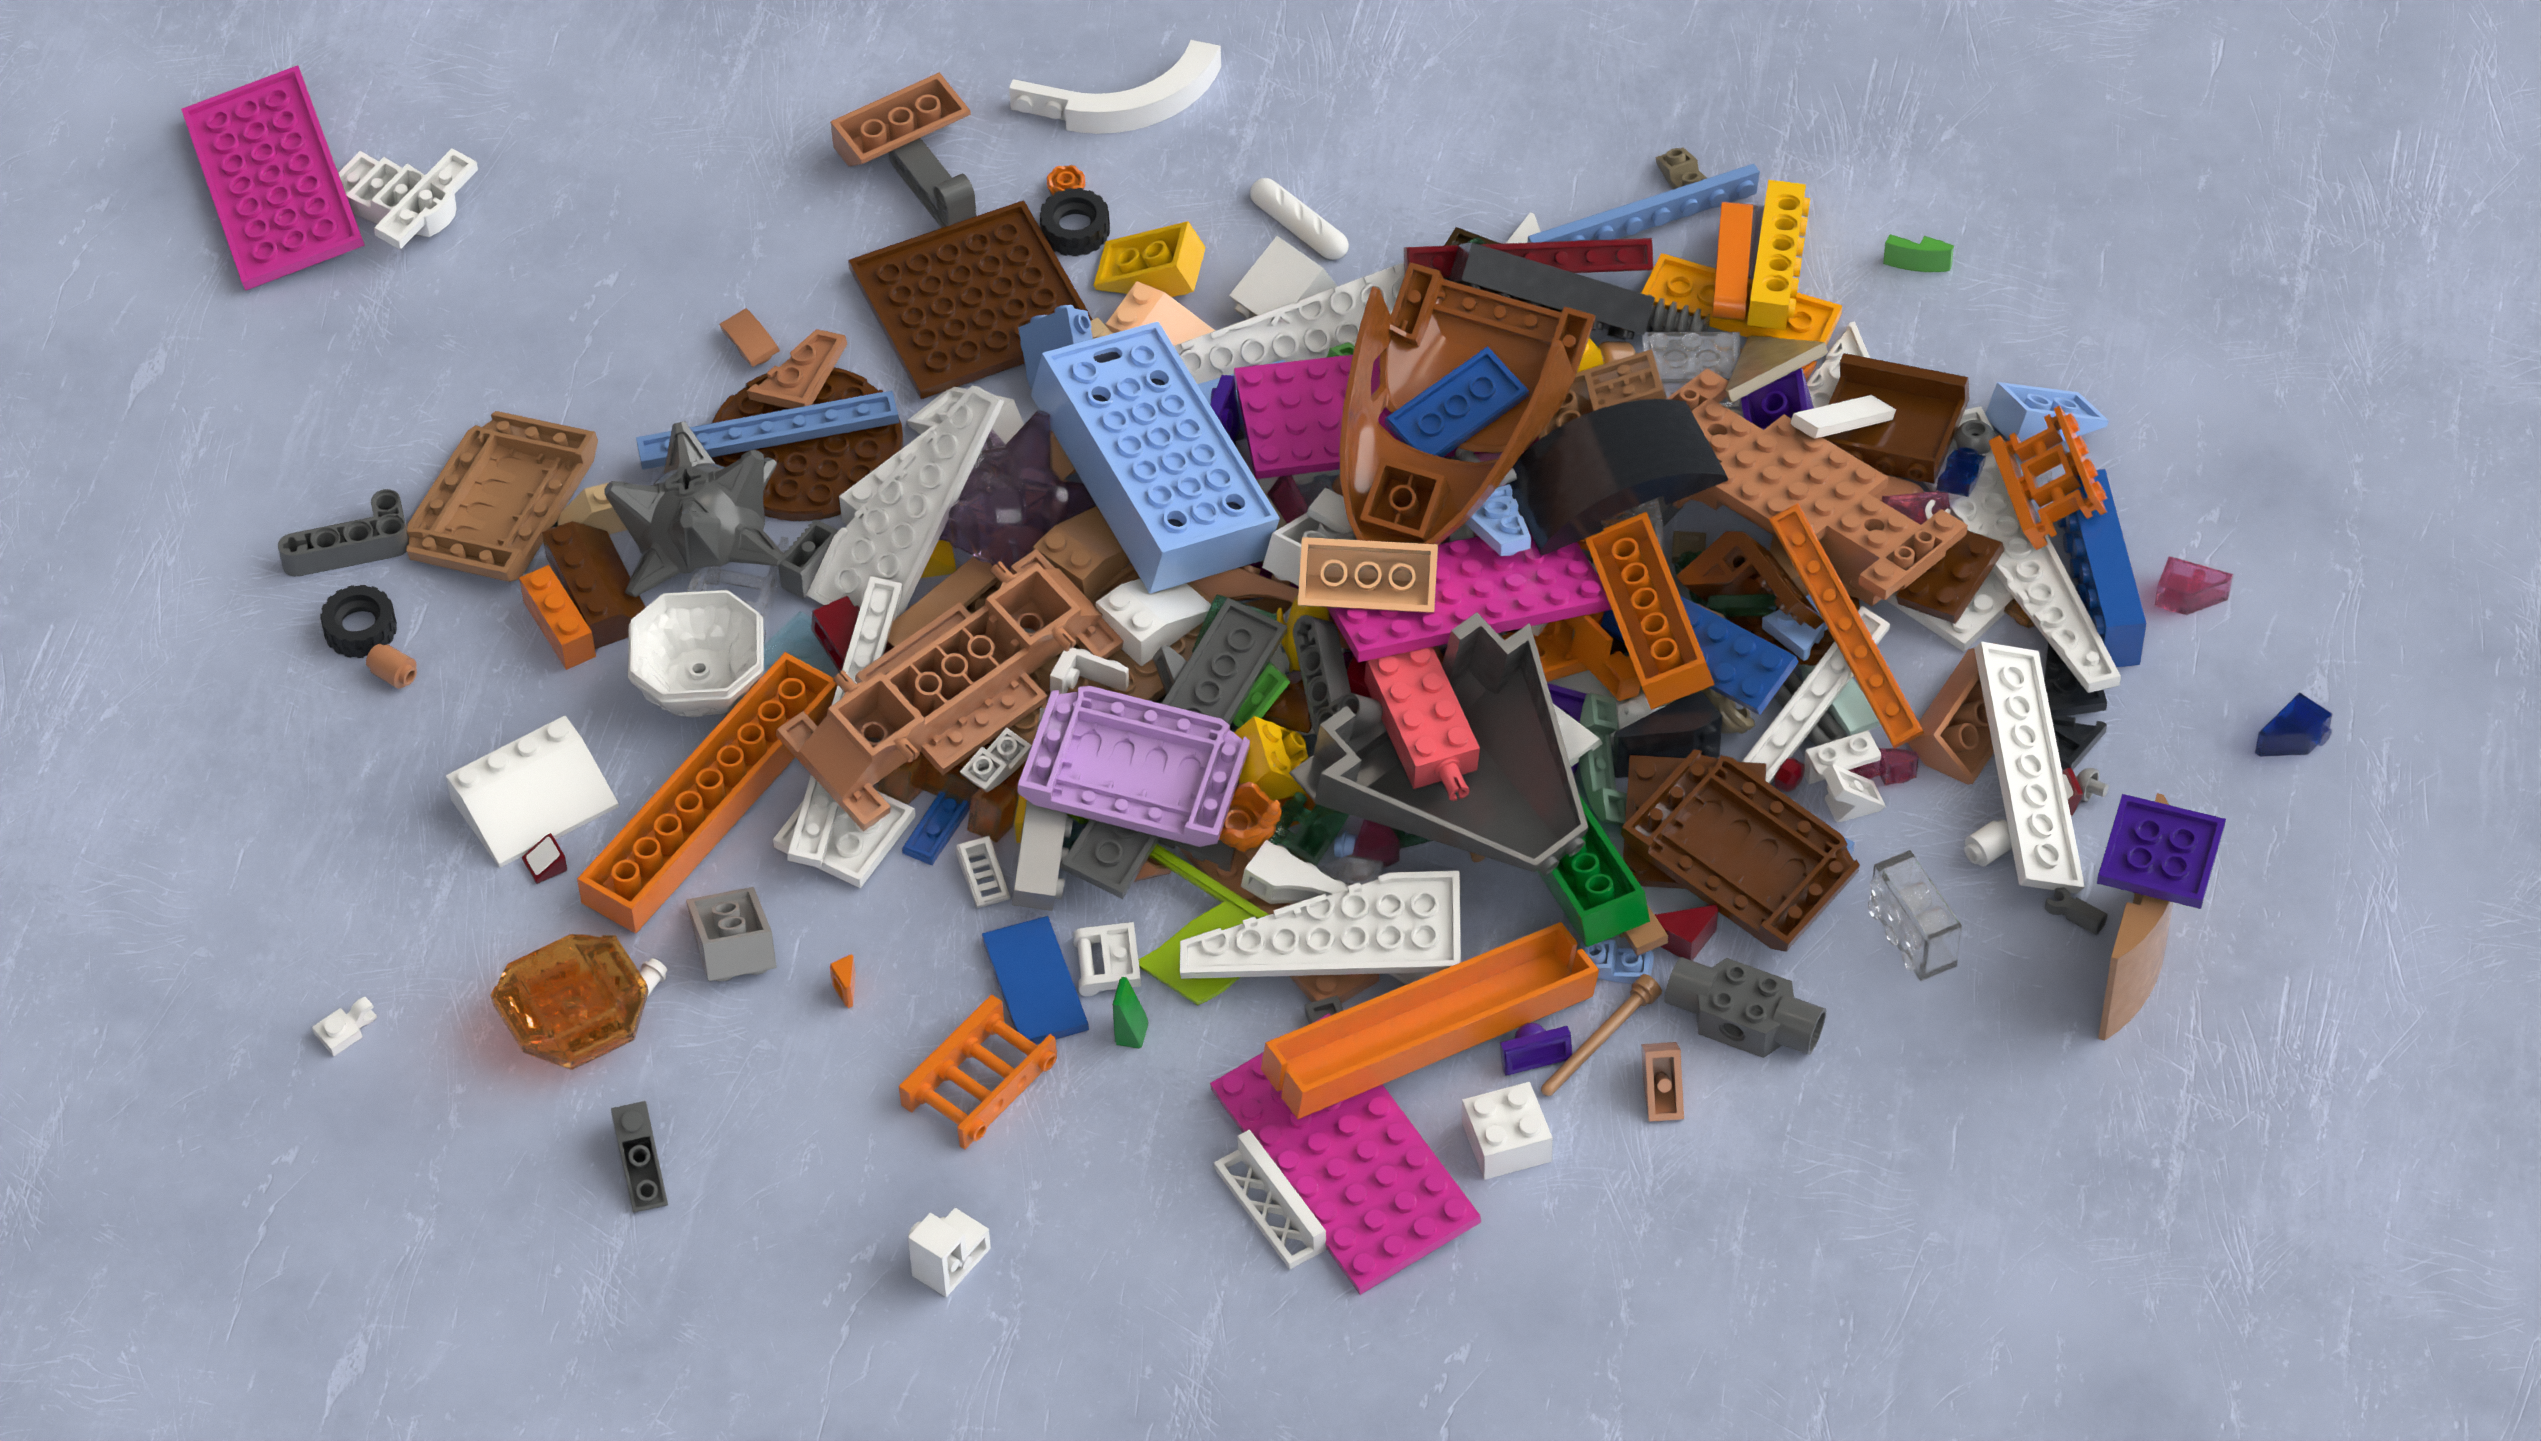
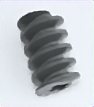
M1660 298L1657 305L1652 307L1645 336H1649L1654 332L1655 339H1662L1666 334L1667 342L1673 343L1678 338L1680 346H1686L1690 342L1691 348L1698 350L1705 340L1710 314L1705 319H1701V309L1697 308L1693 316H1690L1688 305H1685L1681 312H1677V302L1674 301L1666 309L1665 299Z

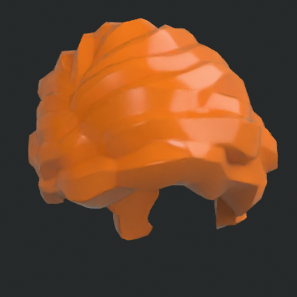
M1255 783L1239 784L1235 789L1219 840L1229 847H1235L1242 852H1246L1251 848L1261 847L1266 840H1269L1274 835L1276 824L1280 821L1282 809L1280 808L1279 801L1276 800L1274 802L1272 799H1269L1265 791H1261L1259 785Z

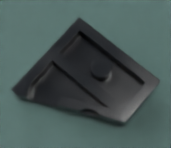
M2051 715L2062 770L2066 768H2072L2073 770L2106 733V723L2096 721V726L2075 723V717H2055Z

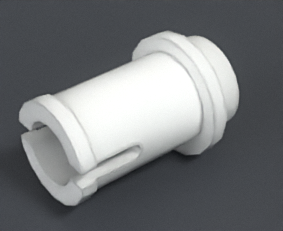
M653 958L648 962H643L641 965L642 971L630 987L626 989L627 995L635 1002L639 1001L640 1004H644L659 982H664L666 979L665 973L667 968L660 961Z

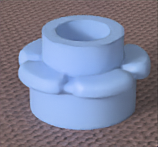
M1346 830L1341 837H1336L1334 855L1335 857H1340L1342 864H1346V861L1356 862L1359 853V837L1357 834H1349Z

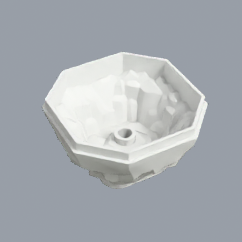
M728 590L663 593L631 619L629 624L628 678L631 683L642 691L646 700L659 705L662 709L675 716L702 717L705 715L724 714L730 711L748 693L763 674V617L759 612Z

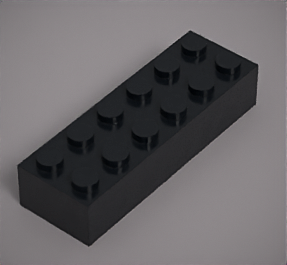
M1476 243L1458 245L1449 281L1557 312L1562 313L1565 306L1596 316L1591 331H1603V329L1608 330L1607 336L1620 340H1633L1634 336L1645 335L1655 299L1652 296Z

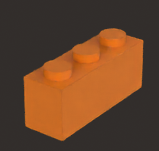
M550 565L519 577L523 603L565 669H570L595 658L596 652L592 631Z

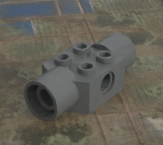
M1680 957L1672 970L1664 997L1665 1003L1696 1014L1699 1035L1762 1058L1782 1045L1810 1055L1820 1038L1826 1018V1008L1794 997L1792 981L1729 958H1725L1711 968Z

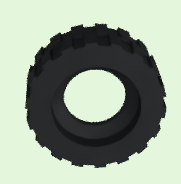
M1068 188L1061 192L1058 191L1053 196H1049L1045 204L1041 206L1040 229L1054 252L1057 251L1065 256L1072 255V257L1083 254L1088 255L1090 252L1100 249V246L1105 244L1107 236L1110 234L1108 205L1100 195L1094 194L1091 190ZM1080 214L1089 217L1091 222L1089 226L1083 229L1068 230L1062 228L1059 221L1065 216Z
M351 585L347 586L348 588L336 591L333 596L327 599L326 604H323L321 608L322 614H320L325 640L330 648H333L339 655H345V657L364 658V656H368V653L375 645H387L393 641V636L397 631V622L392 601L390 598L388 599L384 591L381 592L374 586ZM355 612H371L375 617L374 624L361 631H348L342 625L343 619Z

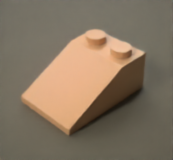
M1140 282L1134 284L1106 323V327L1112 333H1117L1158 321L1173 346L1215 331L1167 293Z

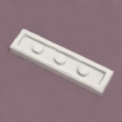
M1869 395L1794 413L1790 424L1816 439L1893 420L1896 409Z

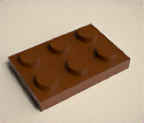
M1967 530L1966 535L1946 551L1945 557L1905 589L1898 592L1896 595L1898 604L1956 624L2004 552L2003 542Z

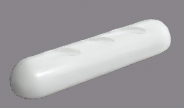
M1261 178L1252 185L1250 190L1251 200L1321 256L1336 260L1344 257L1348 252V240L1343 233L1274 180Z

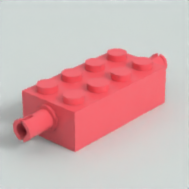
M1429 647L1367 660L1364 681L1372 699L1378 700L1382 706L1383 714L1381 719L1413 789L1442 781L1451 801H1457L1456 792L1460 799L1466 797L1470 790L1462 775L1477 771L1480 747L1434 648Z

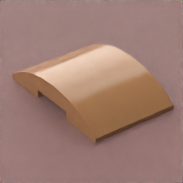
M2157 793L2155 802L2169 805L2165 796ZM2134 893L2133 903L2126 902L2110 959L2098 1039L2106 1040L2122 1029L2137 1014L2150 996L2163 964L2173 902Z

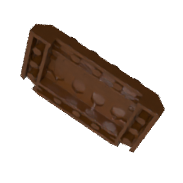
M1694 749L1622 826L1621 835L1632 851L1708 905H1717L1718 912L1767 947L1787 952L1859 871L1860 864L1857 859L1853 860L1847 849L1848 843L1841 833L1734 758L1720 755L1719 759L1701 755L1702 751Z

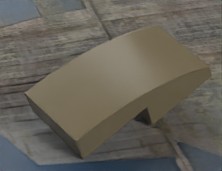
M1684 147L1671 149L1666 154L1655 157L1659 169L1672 189L1707 179L1699 171L1698 160Z

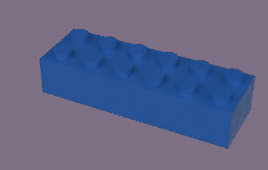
M2105 469L2096 470L2098 476L2094 477V481H2099L2106 493L2107 499L2103 500V504L2107 513L2100 515L2097 510L2092 511L2093 516L2087 519L2079 509L2058 520L2057 524L2059 528L2064 527L2063 546L2065 553L2071 554L2070 573L2072 579L2077 578L2078 585L2076 586V591L2115 666L2140 665L2147 623ZM2077 475L2079 482L2081 484V487L2077 489H2079L2081 493L2084 495V497L2087 498L2088 496L2085 491L2082 480L2080 478V475Z

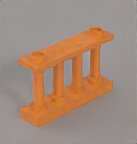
M991 994L899 1085L901 1106L911 1113L920 1104L925 1103L936 1109L958 1125L959 1146L965 1150L973 1141H978L984 1136L987 1127L1043 1071L1046 1072L1052 1068L1057 1059L1055 1037L1049 1034L1039 1045L1030 1041L1004 1023L1002 1001ZM997 1034L1025 1053L1027 1057L1016 1068H1013L981 1046V1044L990 1035ZM974 1057L1003 1077L1004 1080L991 1092L959 1070L958 1066L967 1058ZM951 1080L981 1101V1103L968 1115L934 1090L943 1081Z

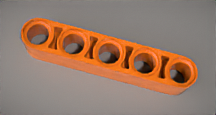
M1721 202L1712 318L1745 320L1753 204Z

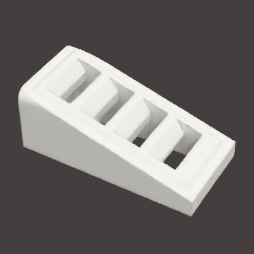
M990 836L956 845V855L976 907L981 908L1009 900L1010 895ZM981 855L986 857V859L972 863L969 861V859ZM988 865L990 867V870H986L976 874L973 873L974 869H978ZM994 877V881L980 885L977 884L978 880ZM998 887L999 893L985 897L981 896V891Z

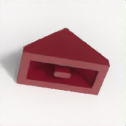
M1717 905L1655 914L1668 935V943L1660 947L1678 957H1684L1692 961L1717 930Z

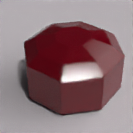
M1795 758L1786 759L1775 775V786L1785 792L1795 790L1804 777L1805 764Z

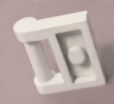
M1134 922L1086 927L1073 932V944L1078 949L1081 975L1078 981V988L1081 995L1093 996L1099 991L1117 989L1121 977H1127L1132 987L1141 986ZM1101 942L1105 974L1094 975L1091 946L1094 943Z

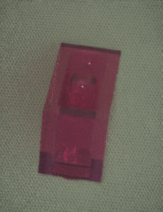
M2169 556L2157 586L2154 606L2170 612L2188 615L2227 601L2230 596L2233 574Z

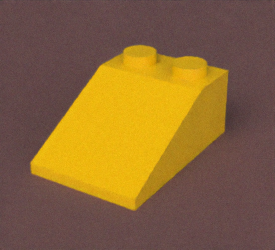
M1189 221L1106 241L1093 286L1096 290L1128 294L1134 284L1140 282L1163 291L1170 297L1192 293L1195 290L1206 247Z

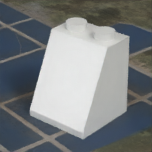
M1276 236L1229 296L1237 304L1234 309L1242 317L1249 319L1337 287V285L1323 267Z

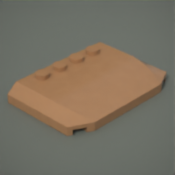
M500 411L492 413V420L483 427L475 425L466 432L408 522L409 546L406 547L409 559L508 582L518 580L543 543L542 532L554 526L560 513L564 510L594 462L598 444L594 431Z

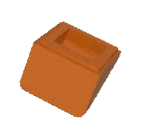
M851 954L830 963L832 986L848 1008L853 1007L856 977L854 956Z

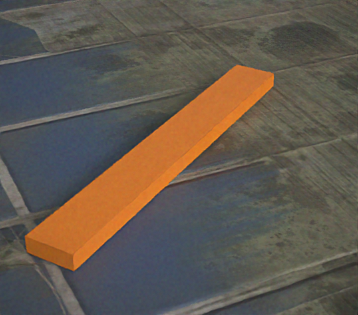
M1797 503L1769 518L1772 528L1893 748L1895 749L1924 734L1920 723L1799 504Z

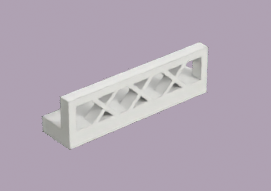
M1250 1129L1238 1135V1150L1214 1162V1169L1289 1270L1326 1251V1230ZM1243 1161L1249 1170L1245 1178L1231 1175L1227 1168ZM1249 1187L1264 1190L1267 1193L1266 1202L1250 1200L1247 1196ZM1268 1213L1283 1215L1286 1219L1285 1227L1269 1226L1266 1222ZM1287 1238L1303 1241L1307 1248L1291 1255L1286 1249L1285 1244Z

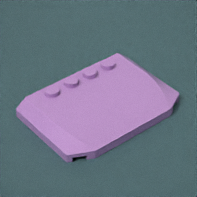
M1093 686L1078 687V692L1059 694V690H1054L1050 694L1021 774L1017 793L1033 805L1198 847L1217 844L1249 751L1250 740L1245 736L1242 740L1230 730V725L1220 718Z

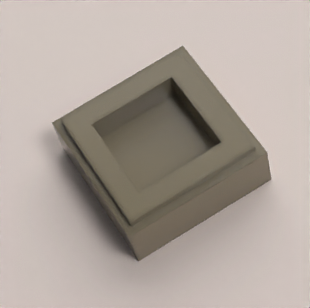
M1673 531L1672 564L1689 565L1706 550V533Z

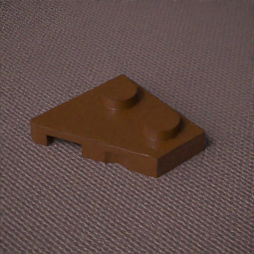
M1293 670L1286 676L1290 683L1261 719L1273 722L1289 730L1309 733L1312 725L1309 720L1310 713L1301 671Z

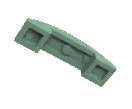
M1590 692L1585 696L1580 724L1600 738L1603 744L1594 751L1590 749L1579 757L1582 781L1588 800L1601 822L1623 826L1626 818L1627 793L1616 791L1610 734L1619 730L1615 698Z

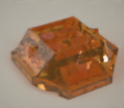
M569 934L508 963L490 997L493 1006L523 1053L573 1070L635 1040L649 991L646 981L616 935L597 937L585 934Z

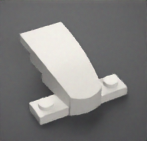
M453 148L426 175L409 164L402 168L385 157L377 161L359 151L338 174L353 214L377 223L374 227L375 236L401 250L414 235L431 237L449 225L455 217L457 210L455 193L474 175L478 167L476 161Z

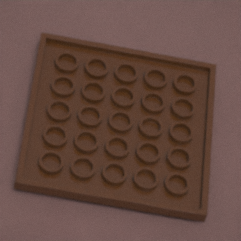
M1024 200L848 260L849 269L920 399L1025 364L1018 327L1031 323L1030 319L1032 317L1050 315L1055 313V308L1063 305H1073L1074 309L1088 311ZM1088 312V316H1089V319H1090V321H1091V320H1093V319H1092L1091 315H1090L1089 312Z

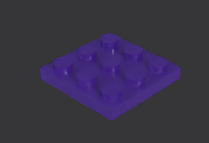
M2122 794L2098 873L2097 884L2201 909L2226 819Z

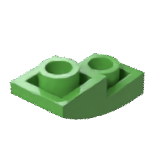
M1890 234L1885 242L1883 264L1918 272H1947L1952 268L1954 245L1928 236H1924L1921 243L1918 244Z

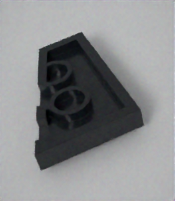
M2048 642L2044 682L2051 715L2060 717L2105 711L2107 699L2104 690L2088 693Z

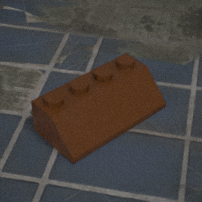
M574 521L543 531L542 537L546 558L553 572L592 631L595 649L628 638L631 619L646 607L640 595L633 597L625 593L631 578L608 532Z

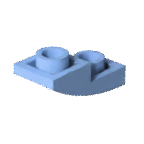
M1581 940L1580 949L1582 948L1599 969V979L1633 984L1642 974L1651 976L1654 960L1652 950L1636 956L1632 948H1617L1615 940H1604L1589 947H1586Z

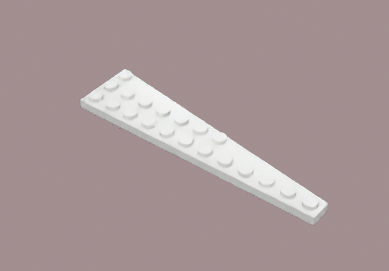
M1404 262L1177 344L1174 347L1197 384L1220 378L1221 375L1234 374V368L1265 365L1280 360L1291 362L1326 358L1329 349L1347 342L1355 346L1372 287L1380 289L1391 315L1405 276Z
M1981 406L1966 409L1958 426L1959 428L1963 423L1970 420H1980L1992 428ZM1953 438L1935 484L1924 482L1945 510L1947 508L1951 510L1950 515L1968 525V531L2003 542L2004 552L1993 567V572L2085 690L2090 693L2120 686L2121 676L2049 536H2045L2048 545L2036 550L2023 533L1992 449L1987 454L1970 457L1965 452L1957 449L1956 441Z

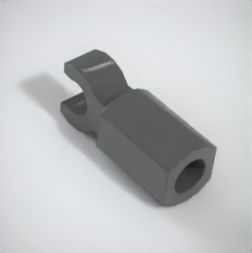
M2064 887L2055 888L2054 897L2061 900L2060 902L2053 901L2050 898L2046 899L2045 909L2047 912L2053 915H2064L2067 920L2095 935H2098L2105 926L2108 917L2107 913L2077 897L2074 899Z

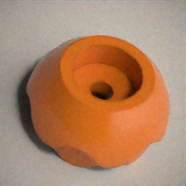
M1074 165L1056 166L1047 176V188L1052 195L1068 188H1083L1084 190L1085 175Z

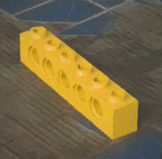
M1768 179L1747 325L1785 330L1787 317L1794 318L1796 299L1790 297L1797 298L1799 278H1793V276H1800L1802 258H1797L1796 256L1802 257L1805 238L1802 237H1805L1808 218L1805 217H1808L1811 199L1804 197L1806 184Z

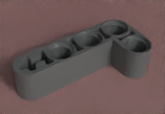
M921 138L888 152L894 169L941 228L976 216L975 194L967 176L962 173L952 178Z
M391 489L377 491L371 498L374 517L294 532L283 536L278 542V551L284 572L293 577L394 558L406 553V547L409 546V538L399 494Z
M1301 616L1294 624L1293 638L1314 733L1318 736L1320 724L1345 706H1348L1356 715L1350 737L1351 741L1353 738H1357L1379 724L1383 714L1382 706L1376 699L1351 693L1336 625L1333 622L1316 617Z

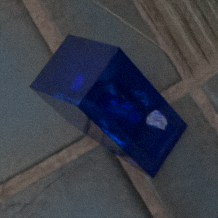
M2298 693L2259 731L2255 753L2260 757L2308 755L2317 745L2323 746L2332 734L2330 725L2333 714L2302 693Z

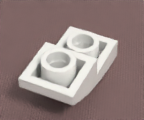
M1006 727L987 750L981 747L960 773L985 792H989L1007 779L1027 760L1032 745Z

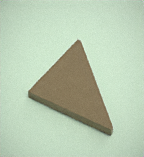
M1763 336L1748 337L1725 390L1728 401L1734 402L1825 356L1828 353L1825 342Z

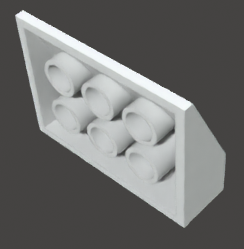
M566 716L446 775L451 801L499 868L521 858L544 836L551 833L556 840L619 807L618 801L582 737Z

